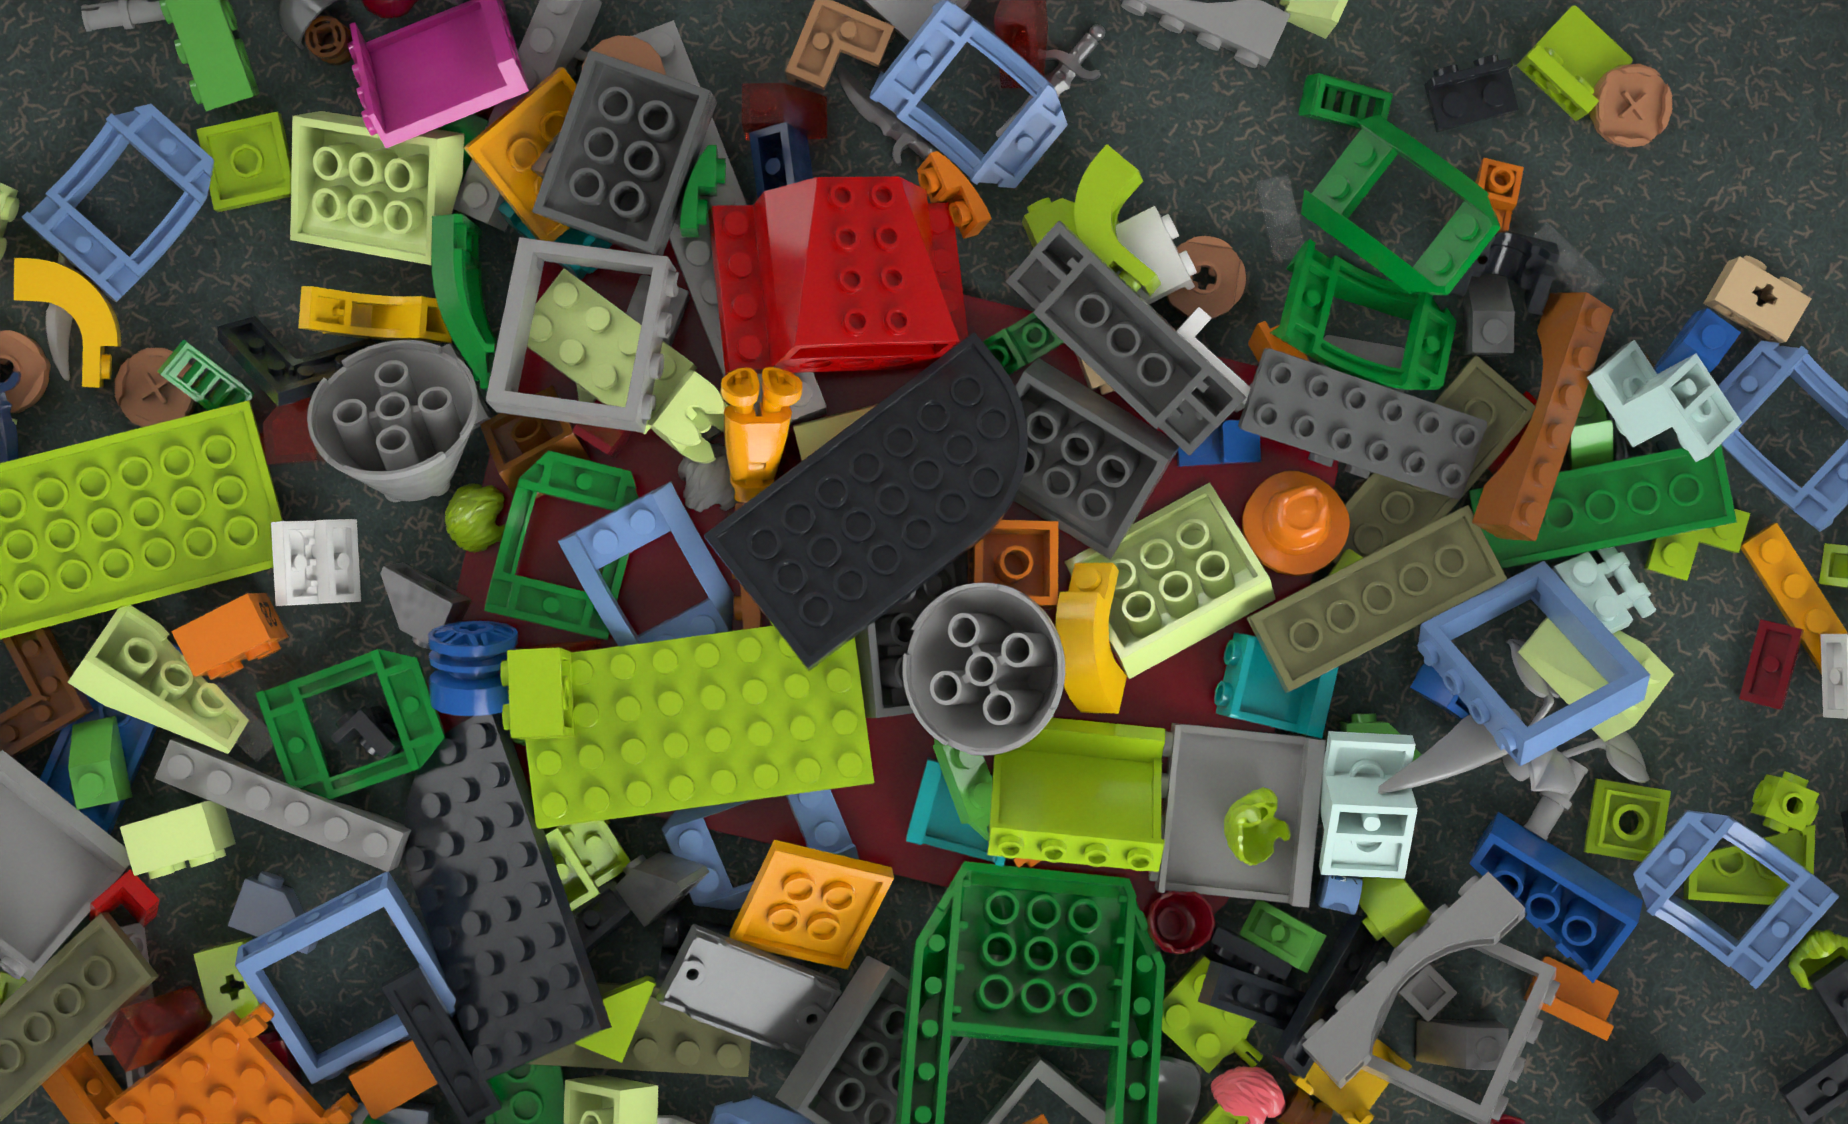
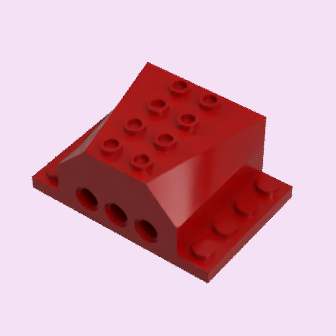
M900 176L815 177L764 191L753 205L711 206L708 210L725 375L745 367L753 369L757 374H762L763 369L767 367L780 368L791 373L925 369L968 337L956 231L949 212V205L951 203H928L926 189Z

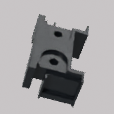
M1500 229L1480 254L1485 256H1478L1451 293L1465 296L1472 276L1480 278L1482 274L1500 275L1514 281L1520 288L1526 289L1524 299L1527 312L1543 315V307L1553 279L1556 280L1553 265L1546 264V261L1558 262L1560 256L1558 245L1554 242Z
M1659 1053L1592 1112L1600 1120L1601 1124H1636L1637 1118L1633 1111V1103L1636 1096L1645 1089H1658L1664 1094H1671L1677 1089L1683 1097L1692 1103L1697 1102L1706 1092L1679 1061L1676 1063L1673 1060L1669 1062L1662 1053Z

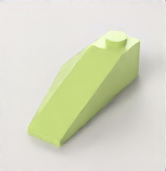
M131 605L118 608L67 683L104 706L228 754L249 721L247 717L215 683H208L202 676H193L184 656L167 639L169 633L160 623Z

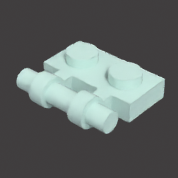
M1615 547L1597 550L1604 562L1598 565L1591 554L1586 552L1554 566L1552 570L1612 634L1628 627L1633 621L1627 609L1634 606L1642 618L1656 611V608L1648 598L1651 594L1644 583H1638L1628 567L1630 561L1623 552L1619 553ZM1614 576L1624 590V593L1617 595L1607 578Z

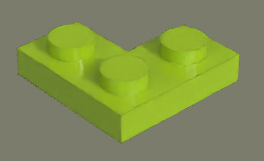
M1734 509L1737 523L1653 539L1644 569L1687 581L1698 543L1739 553L1751 513Z

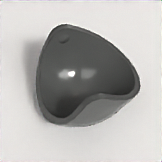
M281 0L279 4V19L285 34L303 50L305 46L301 41L309 25L325 8L338 0Z
M1160 1056L1156 1124H1188L1191 1121L1199 1102L1201 1088L1200 1075L1194 1064L1172 1057Z

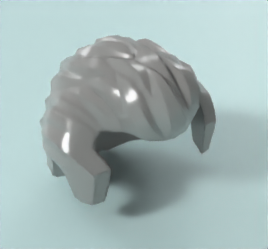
M711 444L716 457L715 461L703 464L685 457L679 465V477L683 481L686 480L683 497L685 498V505L690 509L702 512L714 504H720L721 507L719 508L727 511L738 502L734 499L735 489L730 483L731 473L727 461L726 446L721 444Z

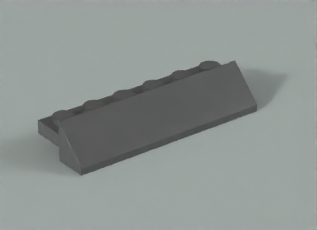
M1058 221L1033 248L1030 252L1031 254L1005 281L1035 309L1033 313L1147 422L1155 429L1159 427L1189 456L1246 398L1238 388L1061 221Z

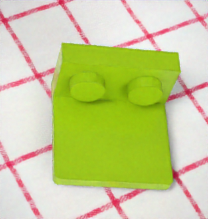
M1574 5L1565 12L1516 66L1570 117L1578 121L1587 115L1599 102L1593 94L1595 92L1594 86L1606 72L1619 65L1631 64L1633 59Z

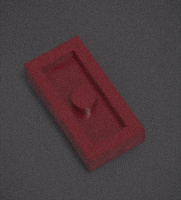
M1760 619L1739 697L1740 700L1783 711L1804 633L1803 629Z

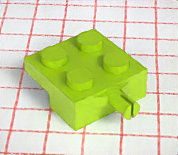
M605 820L543 828L572 911L600 894L598 887L622 873L623 868L631 862Z
M1202 954L1164 995L1162 1031L1208 1074L1224 1057L1233 1052L1239 1055L1250 1067H1255L1257 1063L1246 1051L1259 1062L1263 1054L1256 1050L1246 1038L1250 1029L1257 1021L1198 1002L1210 964V960Z

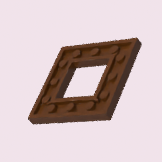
M49 627L2 639L32 694L0 714V751L3 750L12 758L94 711L85 693L67 683L73 675V671Z

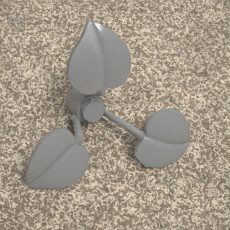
M1509 639L1506 643L1511 647L1513 663L1520 679L1531 692L1544 699L1543 706L1530 723L1532 725L1546 716L1554 704L1553 697L1559 698L1560 695L1518 653L1525 642ZM1626 731L1606 742L1602 739H1596L1563 752H1559L1557 748H1554L1522 766H1519L1509 754L1502 757L1507 771L1516 780L1524 781L1530 777L1531 791H1553L1562 794L1572 792L1577 784L1573 768L1567 758L1595 748L1606 750L1609 763L1624 777L1640 783H1646L1650 780L1642 754Z

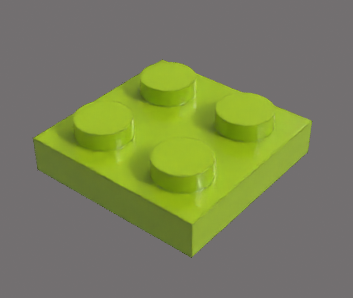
M278 111L196 129L200 147L215 161L209 185L214 211L222 212L291 197L292 161L282 115Z

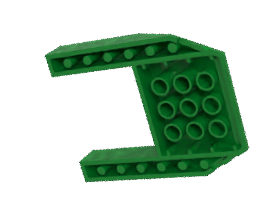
M963 862L915 941L902 1037L895 1124H944L951 1036L1109 1051L1105 1124H1156L1165 964L1160 951L1157 952L1154 942L1149 936L1147 920L1137 904V896L1129 878Z

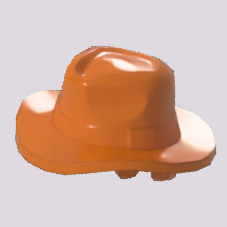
M1284 471L1267 478L1252 493L1246 503L1242 516V534L1258 560L1276 573L1294 577L1313 574L1330 564L1344 547L1350 527L1348 511L1339 495L1324 481L1299 471Z

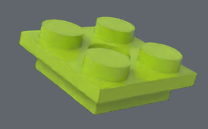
M1596 778L1583 852L1642 862L1664 837L1671 791ZM1633 810L1638 816V826L1633 832L1624 833L1619 826L1620 817L1624 812Z

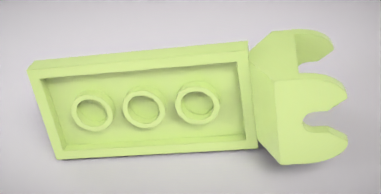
M563 269L535 305L527 347L603 404L626 407L642 325L569 271ZM663 341L660 353L664 355V369L661 378L655 379L652 393L656 397V409L652 411L650 420H647L645 433L643 434H646L651 428L666 443L686 458L697 463H711L716 460L712 445L702 437V433L709 431L711 426L724 432V410L729 405L724 402L721 394L713 384L695 372L697 367L694 363Z

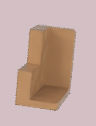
M815 0L786 68L787 80L795 83L798 79L825 90L840 52L879 68L889 43H892L895 37V26L833 0Z

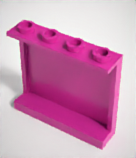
M470 0L368 42H365L355 22L349 24L353 41L347 43V46L355 63L352 65V70L360 86L356 88L357 94L365 109L361 112V115L370 135L378 134L385 148L529 91L503 0Z

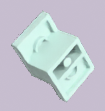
M1633 340L1617 350L1587 377L1592 385L1594 394L1599 400L1603 401L1615 419L1618 430L1626 436L1632 447L1673 427L1681 446L1689 451L1695 462L1709 456L1742 423L1696 353L1657 374L1636 341Z
M1329 731L1319 805L1324 826L1319 860L1321 875L1405 879L1418 809L1412 788L1385 794L1378 793V788L1413 761L1415 750L1413 735Z

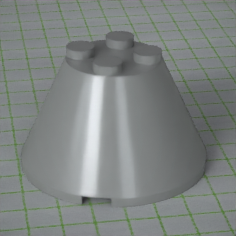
M397 340L379 343L359 350L342 360V368L334 373L328 381L326 378L320 381L312 395L308 408V430L313 444L321 457L337 470L383 493L385 498L391 502L418 501L431 496H441L446 493L450 488V480L455 473L468 441L479 408L478 390L474 377L467 365L460 358L456 360L454 357L442 352L441 346L416 340Z
M971 583L955 587L937 597L923 610L912 627L914 632L908 651L903 655V682L910 707L927 732L942 744L949 745L971 755H995L1009 752L1021 747L1037 736L1055 713L1062 696L1065 681V658L1062 643L1053 622L1046 612L1024 593L995 583Z

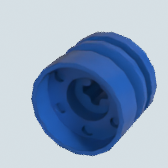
M462 621L441 625L432 629L428 633V645L432 650L429 653V662L431 666L438 669L429 676L430 703L432 708L441 713L457 716H482L501 713L503 704H509V686L503 687L501 682V661L507 660V650H517L515 648L518 644L516 628L494 621Z

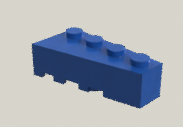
M1497 812L1478 839L1469 864L1482 876L1489 872L1525 907V918L1536 929L1540 927L1556 942L1555 947L1566 958L1571 957L1582 967V973L1594 983L1638 924L1643 900L1500 812Z

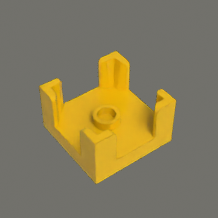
M1378 1038L1376 1039L1372 1055L1404 1070H1410L1411 1064ZM1315 1062L1305 1079L1289 1073V1077L1296 1085L1308 1094L1315 1095L1339 1113L1349 1124H1370L1374 1115L1369 1110L1389 1084V1082L1361 1069L1340 1089Z

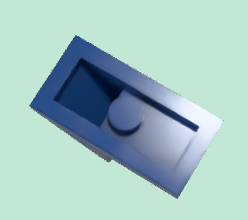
M1224 420L1190 456L1179 447L1177 450V465L1182 467L1261 462L1260 435L1240 429L1238 427L1240 420Z

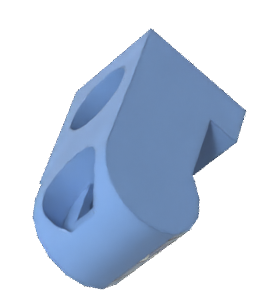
M1321 875L1315 902L1322 908L1355 915L1363 881L1359 876Z

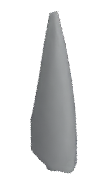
M1512 709V711H1513V712L1520 718V720H1521V715H1520V713H1519L1517 710ZM1470 714L1463 718L1446 736L1424 754L1381 784L1378 788V793L1385 794L1446 779L1496 760L1508 754L1505 749L1500 750L1494 736L1483 724L1480 725L1475 722Z

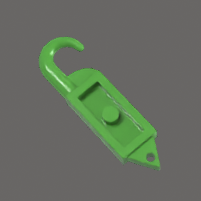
M934 738L935 745H933V749L961 824L968 823L988 841L992 777L984 756L967 754V752L944 745Z

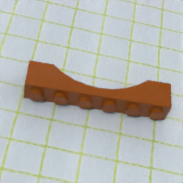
M1587 292L1550 293L1537 329L1542 347L1543 371L1535 410L1525 433L1513 453L1502 467L1485 483L1472 520L1473 524L1498 538L1536 541L1589 384L1587 377L1593 372L1613 312L1612 308Z

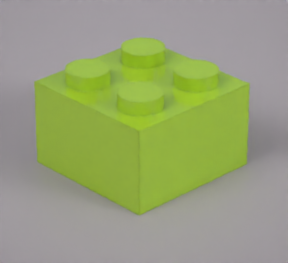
M560 647L507 650V660L501 661L500 669L502 686H509V704H503L502 708L504 730H510L511 738L521 740L575 737L571 652Z

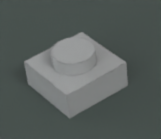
M1429 963L1412 975L1398 991L1427 1022L1457 994Z

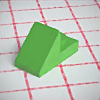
M1588 384L1567 447L1570 470L1613 461L1612 420H1607L1604 403L1596 397L1591 384Z
M1256 900L1239 935L1308 973L1327 936L1312 928V925L1264 900Z

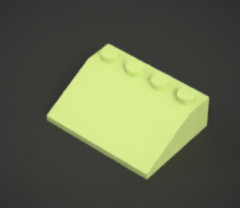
M325 111L293 116L290 240L431 265L432 216L452 214L463 176L464 134L434 129L385 148L378 134L370 135L362 117Z
M1210 482L1132 524L1111 559L1106 558L1092 548H1088L1064 562L1071 576L1075 563H1114L1119 570L1109 615V641L1112 651L1129 679L1275 600L1268 574Z

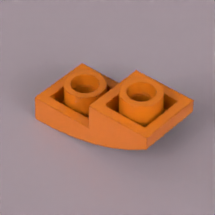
M939 151L930 153L917 169L920 187L926 189L931 203H951L949 205V212L954 225L959 228L963 239L978 235L992 219L986 205L970 181L948 158Z
M1483 158L1475 183L1488 192L1492 209L1496 213L1501 227L1500 229L1509 231L1512 211L1518 201L1524 167Z

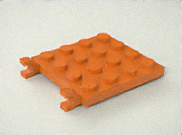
M263 1002L242 1019L232 1010L112 1099L105 1110L119 1124H348L353 1118L350 1114L358 1108L359 1104L347 1093L327 1110L321 1107L257 1037L267 1029L268 1025L266 1022L275 1015L268 1005Z

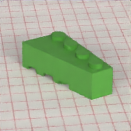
M159 0L165 20L168 24L174 23L179 39L174 41L175 48L181 62L189 64L194 78L189 81L190 89L198 105L203 103L205 110L209 111L260 94L244 42L241 38L234 39L232 31L237 30L238 26L233 7L228 0Z

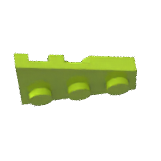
M1815 825L1806 826L1804 832L1792 829L1788 830L1787 835L1777 833L1763 837L1814 875ZM1735 845L1710 851L1684 881V899L1771 905L1789 884Z

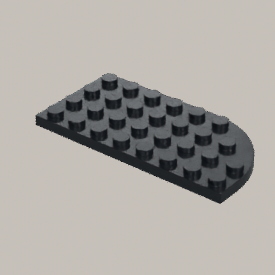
M974 332L704 534L707 542L808 671L812 670L976 545L1002 520L1019 490L1027 459V422L1019 394L1002 365Z
M502 712L492 715L474 716L445 734L446 737L415 775L405 815V827L411 829L405 846L406 864L438 961L445 974L447 985L451 988L456 999L454 1008L466 1044L472 1054L473 1063L479 1069V1083L493 1079L612 1027L543 828L538 829L535 823L533 798L509 730H504Z

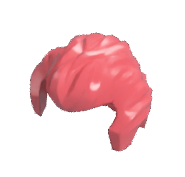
M1238 1066L1235 1069L1226 1070L1223 1074L1216 1077L1210 1085L1214 1099L1217 1100V1103L1221 1105L1224 1111L1230 1112L1234 1116H1247L1248 1121L1245 1124H1264L1266 1117L1275 1118L1282 1115L1286 1107L1283 1092L1271 1073L1260 1067Z

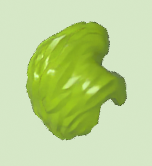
M472 483L457 489L445 511L446 530L450 534L451 539L456 541V545L463 550L475 553L485 551L489 545L495 542H501L505 524L499 527L495 524V520L504 507L503 502L505 498L503 494L493 485L482 487L480 484Z
M1262 787L1251 791L1234 802L1224 818V835L1227 839L1228 847L1238 860L1250 866L1266 861L1274 853V842L1276 839L1281 837L1284 841H1288L1291 837L1289 825L1285 821L1274 817L1277 810L1278 797L1271 789Z
M1815 929L1806 933L1788 958L1790 973L1795 977L1801 988L1813 989L1807 978L1838 956L1842 955L1848 960V937L1834 934L1830 929L1825 931Z

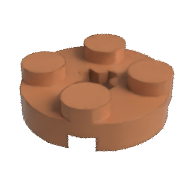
M1198 236L1180 244L1177 247L1178 252L1181 253L1185 250L1188 252L1197 271L1196 274L1200 272L1201 267L1209 268L1208 274L1215 277V283L1208 284L1206 290L1198 288V282L1193 281L1194 288L1187 290L1186 287H1183L1167 295L1169 305L1185 317H1189L1198 307L1206 312L1211 319L1227 313L1240 300L1245 289L1246 271L1242 260L1239 259L1237 253L1232 250V247L1227 242L1216 237Z
M11 330L0 331V364L8 365L12 362L14 365L13 371L21 373L19 384L14 389L5 391L7 400L12 404L11 413H20L32 407L43 396L48 386L51 364L46 358L43 349L32 338Z

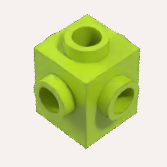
M1785 771L1782 778L1766 774L1764 780L1755 789L1753 795L1754 804L1751 812L1765 818L1763 826L1787 835L1789 828L1804 832L1806 825H1811L1817 815L1819 805L1816 801L1819 793L1806 788L1808 780ZM1792 798L1787 809V801Z

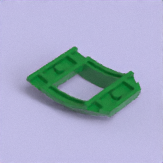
M1377 114L1356 121L1362 127L1359 133L1315 190L1310 193L1304 189L1301 215L1375 267L1411 295L1412 292H1428L1430 295H1449L1501 228L1497 215L1492 209L1488 192L1428 147ZM1397 155L1412 163L1464 201L1413 267L1348 219Z
M463 214L432 216L431 270L437 304L451 338L473 370L474 380L480 381V388L488 391L497 341L491 330L483 299L482 263L479 262V238H482V229Z
M1311 239L1305 241L1286 268L1293 274L1280 325L1271 331L1270 334L1323 365L1375 384L1405 390H1438L1443 387L1457 322L1446 307L1441 310L1432 298L1433 295H1430L1428 292H1412L1410 295L1396 283L1367 273L1336 255L1330 259L1315 249L1316 242ZM1333 297L1411 321L1401 369L1363 359L1323 340Z
M548 450L518 479L498 550L484 611L608 640L609 630L585 591L518 576L515 573L537 492L615 511L638 499L636 485L631 471ZM629 553L601 567L599 570L616 601Z
M377 649L332 667L255 693L287 784L329 800L421 768L446 737L439 713L431 706L430 688L421 662L417 657ZM378 674L404 752L332 777L305 699Z

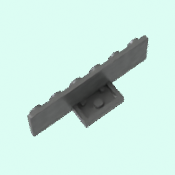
M1265 348L1238 427L1244 431L1309 451V460L1332 467L1333 461L1337 460L1346 463L1344 471L1368 479L1371 471L1459 500L1462 498L1487 428V421L1270 348Z

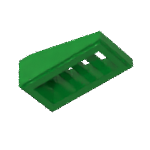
M1321 73L1312 74L1306 77L1298 115L1361 130L1362 127L1356 121L1365 119L1369 98L1376 99L1373 116L1378 114L1387 120L1393 93ZM1324 89H1325V94H1324V99H1323L1322 108H1320V107H1321L1322 98H1323ZM1337 91L1342 92L1339 111L1334 112L1333 107ZM1358 95L1359 99L1355 117L1349 116L1353 96Z
M185 339L157 371L208 411L250 401L254 396L252 389L243 380ZM192 357L196 359L182 378L178 376ZM206 368H208L209 370L204 374V376L199 380V382L195 386H193L192 384L195 382V380ZM221 378L222 381L217 385V387L212 391V393L209 396H207L206 394L209 392V390Z

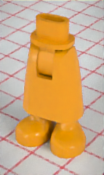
M745 367L729 372L722 378L720 393L723 399L730 404L724 410L726 455L731 473L730 483L735 489L734 499L738 502L747 503L774 483V477L786 443L792 415L789 406L796 403L802 396V381L800 378L780 368L767 367L762 371V402H759L757 416L754 409V403L758 399L760 388L757 373L753 369Z

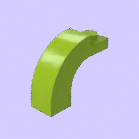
M1106 144L1086 169L1077 190L1074 206L1077 235L1115 273L1120 271L1121 273L1118 276L1136 293L1141 288L1146 294L1151 296L1161 285L1157 274L1129 252L1118 241L1116 233V223L1120 209L1143 182V179L1137 168Z

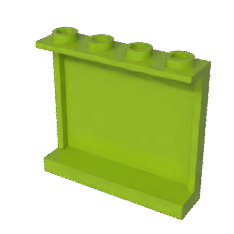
M1052 717L1043 730L1026 744L1009 752L995 754L987 855L1043 860L1052 863L1063 862L1093 867L1104 866L1133 869L1135 871L1159 872L1165 845V839H1161L1162 754L1165 744V729Z

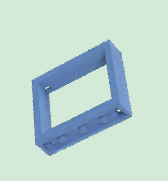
M1545 561L1422 623L1420 627L1417 646L1418 651L1424 656V663L1428 666L1432 665L1443 678L1448 691L1460 697L1467 705L1475 722L1480 725L1483 724L1494 736L1499 749H1505L1519 766L1530 762L1645 699L1650 678L1649 672ZM1531 599L1609 684L1527 727L1451 640Z
M384 872L238 947L235 966L260 1004L265 1002L275 1013L271 1022L311 1084L324 1078L326 1080L333 1079L340 1075L347 1066L361 1059L363 1061L370 1060L376 1057L384 1047L398 1040L400 1042L407 1041L411 1037L396 1014L317 1055L266 976L263 968L383 907L388 912L418 963L422 965L451 1017L456 1013L454 1008L456 999L451 988L447 985L445 974L438 961L433 943L389 872Z

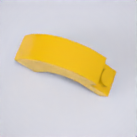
M14 258V300L49 302L66 310L75 319L82 334V387H104V379H111L112 356L111 354H104L105 346L121 347L119 323L106 296L90 279L70 267L41 259Z
M301 286L298 329L365 339L452 343V338L443 321L436 298L369 295L314 286Z
M1075 563L1068 592L1059 593L1055 628L1064 651V688L1072 703L1081 713L1119 714L1127 675L1113 657L1109 641V615L1119 570L1114 563Z

